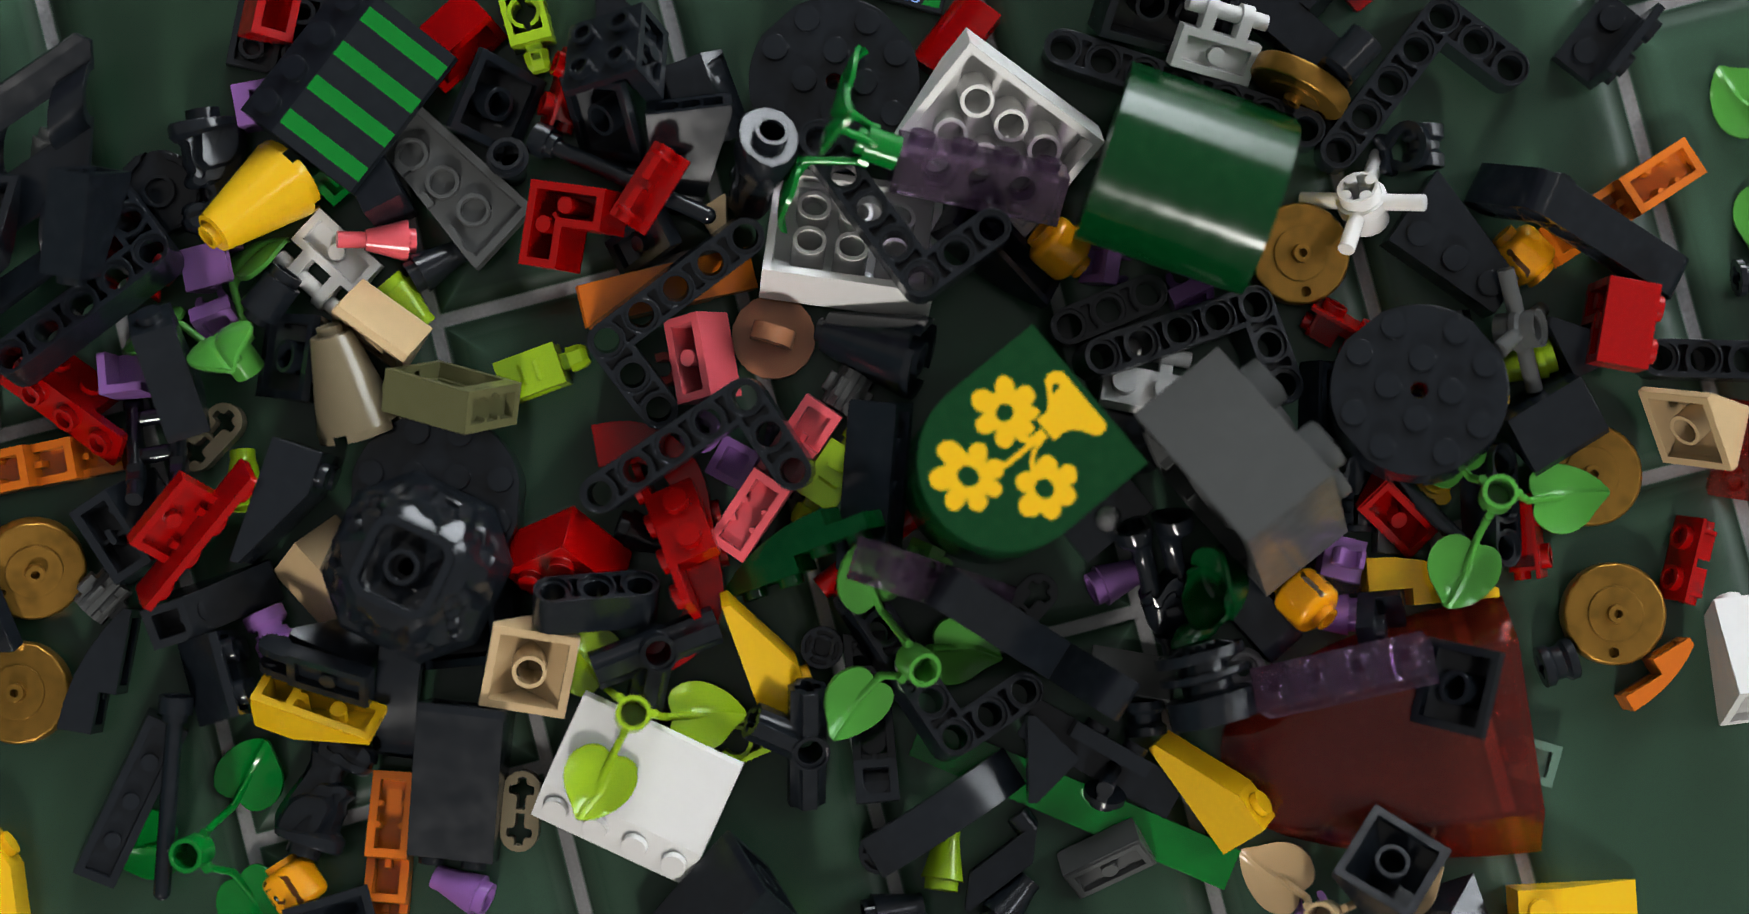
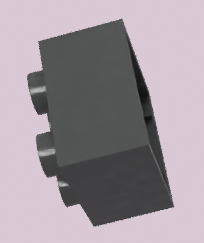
M1217 347L1135 412L1134 415L1159 474L1227 552L1242 563L1247 570L1248 576L1268 596L1348 532L1341 500L1349 495L1352 489L1338 469L1345 463V459L1326 432L1312 420L1295 432L1296 428L1292 420L1280 406L1287 400V396L1269 370L1255 358L1238 370Z

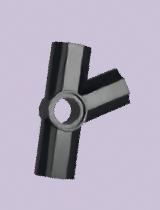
M707 606L700 609L702 617L696 620L690 614H686L663 624L655 622L648 627L639 628L634 635L587 652L601 690L629 679L626 697L630 695L641 696L647 700L651 709L663 712L671 669L676 662L724 643L712 608ZM653 642H666L660 652L655 654L646 653L647 648Z
M800 678L788 684V714L759 702L756 706L750 708L741 731L745 740L787 757V801L790 807H796L802 811L817 810L820 805L826 803V763L830 757V749L826 741L827 723L824 711V695L827 686L824 681H817L813 678ZM814 741L809 747L800 748L805 742Z

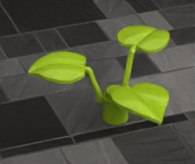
M611 631L576 633L580 635L581 639L570 689L571 694L583 697L586 690L594 693L600 686L587 652L618 641V637ZM687 681L674 687L668 695V706L671 713L651 709L647 700L641 696L630 695L624 697L622 693L617 692L611 686L602 689L618 703L614 712V720L620 732L610 752L600 744H586L576 749L566 761L563 782L574 817L579 821L602 818L616 811L628 801L637 785V767L629 758L617 755L627 735L641 732L647 726L650 719L672 721L670 729L715 749L727 739L735 727L746 717L745 709L727 691L703 681Z

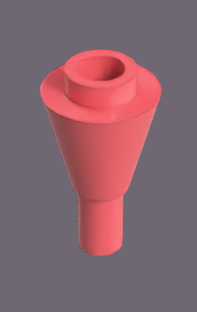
M408 220L368 228L364 231H337L336 247L364 248L365 251L406 262L408 261L409 254L416 253L417 231L416 228H409Z

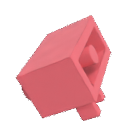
M694 311L668 319L663 323L668 352L657 353L655 358L656 362H670L671 364L670 374L661 378L667 386L674 385L678 405H697L733 380L739 378L727 312ZM741 387L738 389L736 397L742 396Z

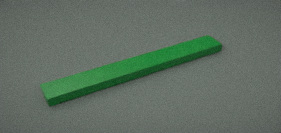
M945 729L943 732L944 744L952 750H958L960 745L958 735L952 730ZM917 733L908 755L960 777L968 769L1001 747L984 741L958 759L945 762L936 759L930 753ZM1005 749L1026 782L1025 758ZM1066 775L1038 803H1028L1026 801V784L1008 797L1094 835L1128 818H1132L1157 862L1222 890H1225L1240 854V850L1234 848L1223 855L1211 837L1125 801L1124 806L1120 809L1110 812L1096 810L1083 796L1085 783Z

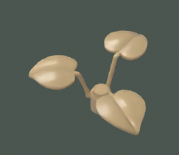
M1273 842L1240 850V867L1245 883L1257 903L1268 912L1273 914H1291L1297 909L1300 898L1304 901L1303 908L1305 911L1303 914H1344L1357 908L1352 901L1342 905L1333 900L1312 902L1311 896L1305 890L1314 882L1315 868L1308 853L1296 844ZM1444 865L1414 914H1424L1432 907L1438 895Z

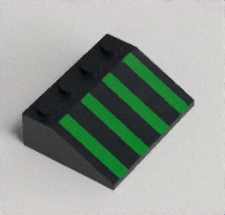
M326 0L240 110L268 134L354 195L454 67L458 59L384 0Z

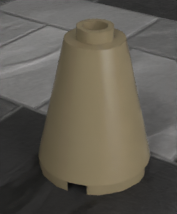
M341 321L317 327V335L310 338L316 436L320 445L336 446L333 438L343 436L346 437L348 444L375 437L394 428L392 420L397 421L402 419V417L381 411L383 380L352 327H342Z

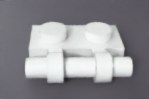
M1185 0V9L1198 13L1196 25L1179 21L1166 62L1173 67L1248 87L1252 77L1250 69L1262 49L1258 42L1248 40L1252 28L1266 31L1270 22V16L1256 12L1255 6L1244 3L1235 6L1221 2V0ZM1217 18L1233 23L1231 35L1213 30Z
M319 208L291 238L303 251L294 259L283 250L274 258L273 262L279 263L302 280L299 287L311 297L310 303L319 311L325 310L332 316L331 311L340 302L336 298L337 293L342 288L350 292L362 279L370 283L382 271L384 266L368 251H365L364 248H337L336 232L345 230ZM315 262L331 276L323 285L308 272Z
M1130 336L1129 348L1134 354L1140 356L1142 352L1141 344L1136 338ZM1182 351L1153 361L1159 363L1158 371L1135 367L1101 379L1098 404L1104 408L1129 413L1137 412L1181 377L1172 374L1173 366L1190 368L1193 353Z

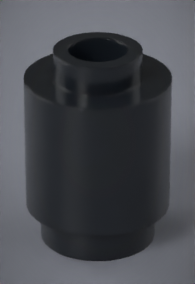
M273 262L269 269L265 268L260 272L241 299L240 303L246 308L243 315L262 328H265L267 323L277 326L300 293L297 288L302 283V280L289 269Z

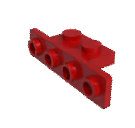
M74 355L30 387L17 386L0 374V385L20 398L26 405L45 416L59 429L67 432L89 448L95 455L100 456L113 466L121 461L128 440V434L101 415L119 402V400L99 395L97 371ZM22 357L15 361L13 368L19 365Z
M241 458L215 490L179 470L126 535L131 546L157 559L135 588L142 608L151 612L160 601L168 598L175 582L186 569L196 564L201 555V550L210 539L223 531L228 517L240 503H244L250 498L257 483V478L249 462Z
M641 463L631 465L636 477L635 481H643L648 473ZM691 477L685 478L657 492L653 484L635 497L640 505H646L649 514L643 516L645 526L652 539L658 538L661 549L656 551L660 566L666 575L669 573L672 575L674 584L668 587L671 597L678 610L686 608L692 618L696 620L702 617V613L686 570L722 553L697 487Z

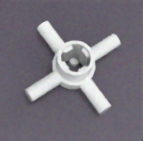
M1378 149L1370 151L1364 171L1349 174L1340 181L1337 186V192H1300L1298 202L1314 204L1323 209H1338L1341 218L1346 221L1338 245L1339 252L1344 255L1354 254L1359 237H1371L1382 232L1389 223L1390 216L1388 211L1425 212L1427 208V196L1425 194L1387 193L1384 185L1379 182V164L1381 160Z

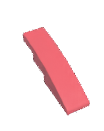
M807 393L788 422L813 461H815L843 419V416ZM781 430L770 446H774L780 441ZM790 458L783 467L785 477L793 483L800 482L805 475L804 463L797 458ZM762 460L753 468L713 529L719 548L744 563L794 491L780 487Z

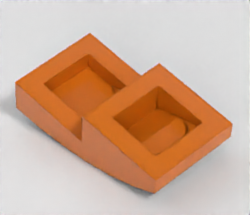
M1676 637L1641 658L1650 673L1614 694L1623 710L1635 712L1657 696L1673 680L1694 647L1690 637Z

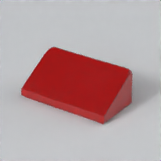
M1371 474L1354 507L1406 558L1410 559L1438 531L1392 482Z

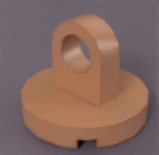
M764 298L754 299L740 310L732 327V341L736 358L748 372L762 379L781 380L795 375L808 364L815 350V328L811 316L800 303Z

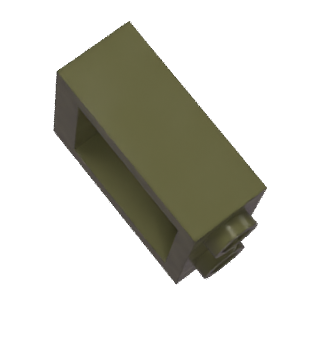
M441 360L386 368L385 378L382 383L381 411L463 435L517 424L522 382Z

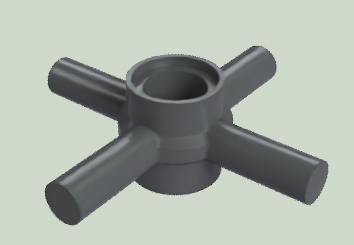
M1513 266L1498 269L1497 274L1506 313L1496 314L1493 318V346L1499 351L1502 359L1511 351L1517 353L1526 393H1537L1543 390L1534 348L1544 347L1547 344L1548 324L1546 317L1550 311L1549 306L1544 302H1537L1529 310H1525L1515 269Z

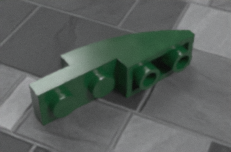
M831 507L819 509L795 520L764 541L735 572L724 591L728 590L735 597L742 596L744 603L768 596L767 587L779 583L782 590L804 583L803 574L817 569L815 559L835 553V544L847 540L848 545L853 546L859 541L873 539L871 531L886 526L881 509L860 512L842 519L839 508Z

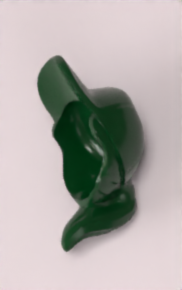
M1201 546L1192 554L1190 569L1186 572L1187 580L1181 597L1184 614L1188 623L1181 625L1176 630L1170 644L1172 651L1176 648L1196 645L1209 639L1217 632L1219 626H1222L1225 622L1232 621L1244 606L1249 592L1247 570L1240 561L1225 555L1217 546Z

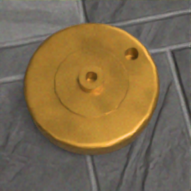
M1278 50L1262 51L1258 54L1250 69L1254 82L1269 96L1281 99L1284 104L1294 109L1302 106L1314 110L1324 120L1340 119L1350 102L1349 92L1334 76L1319 66L1290 53Z
M1298 202L1280 206L1252 280L1256 285L1263 286L1269 290L1274 301L1286 305H1306L1328 297L1339 287L1349 267L1350 255H1344L1338 250L1344 228L1330 212L1317 205Z
M1609 427V433L1558 463L1577 467L1592 474L1610 490L1607 499L1584 526H1598L1615 521L1632 507L1639 495L1642 485L1640 458L1631 442L1613 428Z
M44 517L20 518L0 527V588L12 616L29 620L42 619L61 612L74 602V597L80 592L77 590V585L87 575L86 556L75 534L63 524Z
M1599 563L1582 570L1569 582L1561 598L1559 619L1564 636L1572 641L1577 653L1599 664L1625 665L1640 660L1655 648L1665 629L1666 605L1658 585L1644 571L1625 563Z
M23 641L24 643L14 652H0L1 742L8 744L36 742L58 730L57 725L62 705L73 677L63 658L51 648L38 642Z

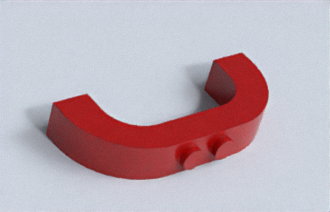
M612 421L591 425L598 467L603 468L660 429H654L645 423L634 421ZM669 435L665 439L664 449L669 456L677 458L683 453L684 445ZM639 457L634 458L630 462V464L641 463L642 465H647V463ZM694 457L664 478L670 486L691 477L697 487L711 527L714 529L722 516L719 499L711 500L707 479L700 464ZM721 548L722 554L686 570L699 608L702 609L710 606L718 625L723 615L719 593L723 592L726 588L723 567L731 566L729 554ZM686 608L684 609L680 617L689 614ZM653 642L647 648L646 653L655 654L660 652L666 642ZM698 653L678 660L671 670L687 663Z

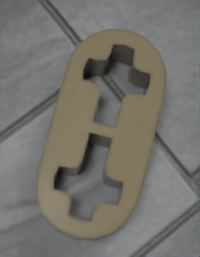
M222 402L209 408L208 414L211 431L186 439L187 459L192 455L188 449L191 444L201 446L207 439L210 441L202 451L203 456L206 457L203 462L189 461V471L199 473L208 471L242 437L247 428V417L240 407ZM233 413L235 416L231 422L235 426L232 431L223 429L214 436L213 433L221 424L217 418L219 414L230 415Z
M527 769L518 770L509 775L505 780L500 838L505 847L515 852H523L532 848L539 840L542 819L531 815L543 782L538 774ZM521 777L527 778V785L534 786V793L526 796L525 807H519V793L512 792V785L520 783ZM519 814H524V828L531 829L532 832L531 836L524 838L523 844L517 843V837L509 834V828H513L518 824Z

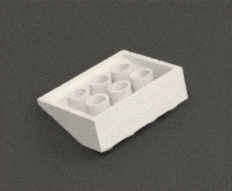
M967 27L941 58L894 134L904 137L901 149L903 153L963 196L969 195L981 209L997 208L1003 210L1009 216L1013 226L1025 238L1105 143L1099 125Z
M806 169L801 175L793 200L786 212L787 234L780 232L777 220L779 194L783 181L774 189L762 265L759 298L857 312L929 316L932 301L926 304H915L903 296L811 170ZM833 173L832 180L840 186H848L856 179V176L838 173ZM873 179L925 250L938 242L930 233L942 214L944 188ZM865 203L857 210L858 215L866 221L876 220L882 213L880 208L873 203ZM891 237L883 243L885 252L892 256H899L907 250L905 242L897 237ZM916 272L908 279L910 286L917 291H925L933 285L931 277L924 272Z
M586 690L543 782L531 815L680 883L703 857L744 763L650 720L641 732L627 735L617 755L629 758L637 767L638 780L631 797L620 808L607 816L595 820L579 821L574 817L564 788L563 772L566 761L576 749L586 744H600L610 752L620 732L614 720V712L618 704Z

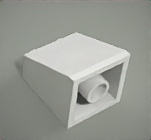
M1727 592L1713 599L1704 615L1717 718L1720 726L1749 723V595H1741L1739 592Z

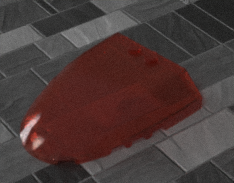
M1502 595L1495 598L1481 599L1468 607L1450 610L1440 606L1407 615V625L1405 627L1388 628V639L1381 640L1380 658L1362 660L1357 634L1332 642L1313 653L1298 658L1264 677L1261 683L1255 687L1261 709L1258 714L1227 723L1222 731L1220 746L1221 762L1250 779L1258 790L1267 795L1276 816L1266 828L1284 836L1347 849L1373 806L1377 804L1451 849L1452 852L1449 855L1451 858L1498 856L1541 851L1545 819L1544 801L1519 640ZM1429 636L1506 653L1486 740L1409 721Z

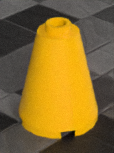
M266 140L258 145L199 216L200 227L198 228V233L210 248L228 251L312 215L319 209L320 206L315 205V203L321 199L320 192L313 177L299 159L291 163L282 154L288 150L283 144L274 140Z

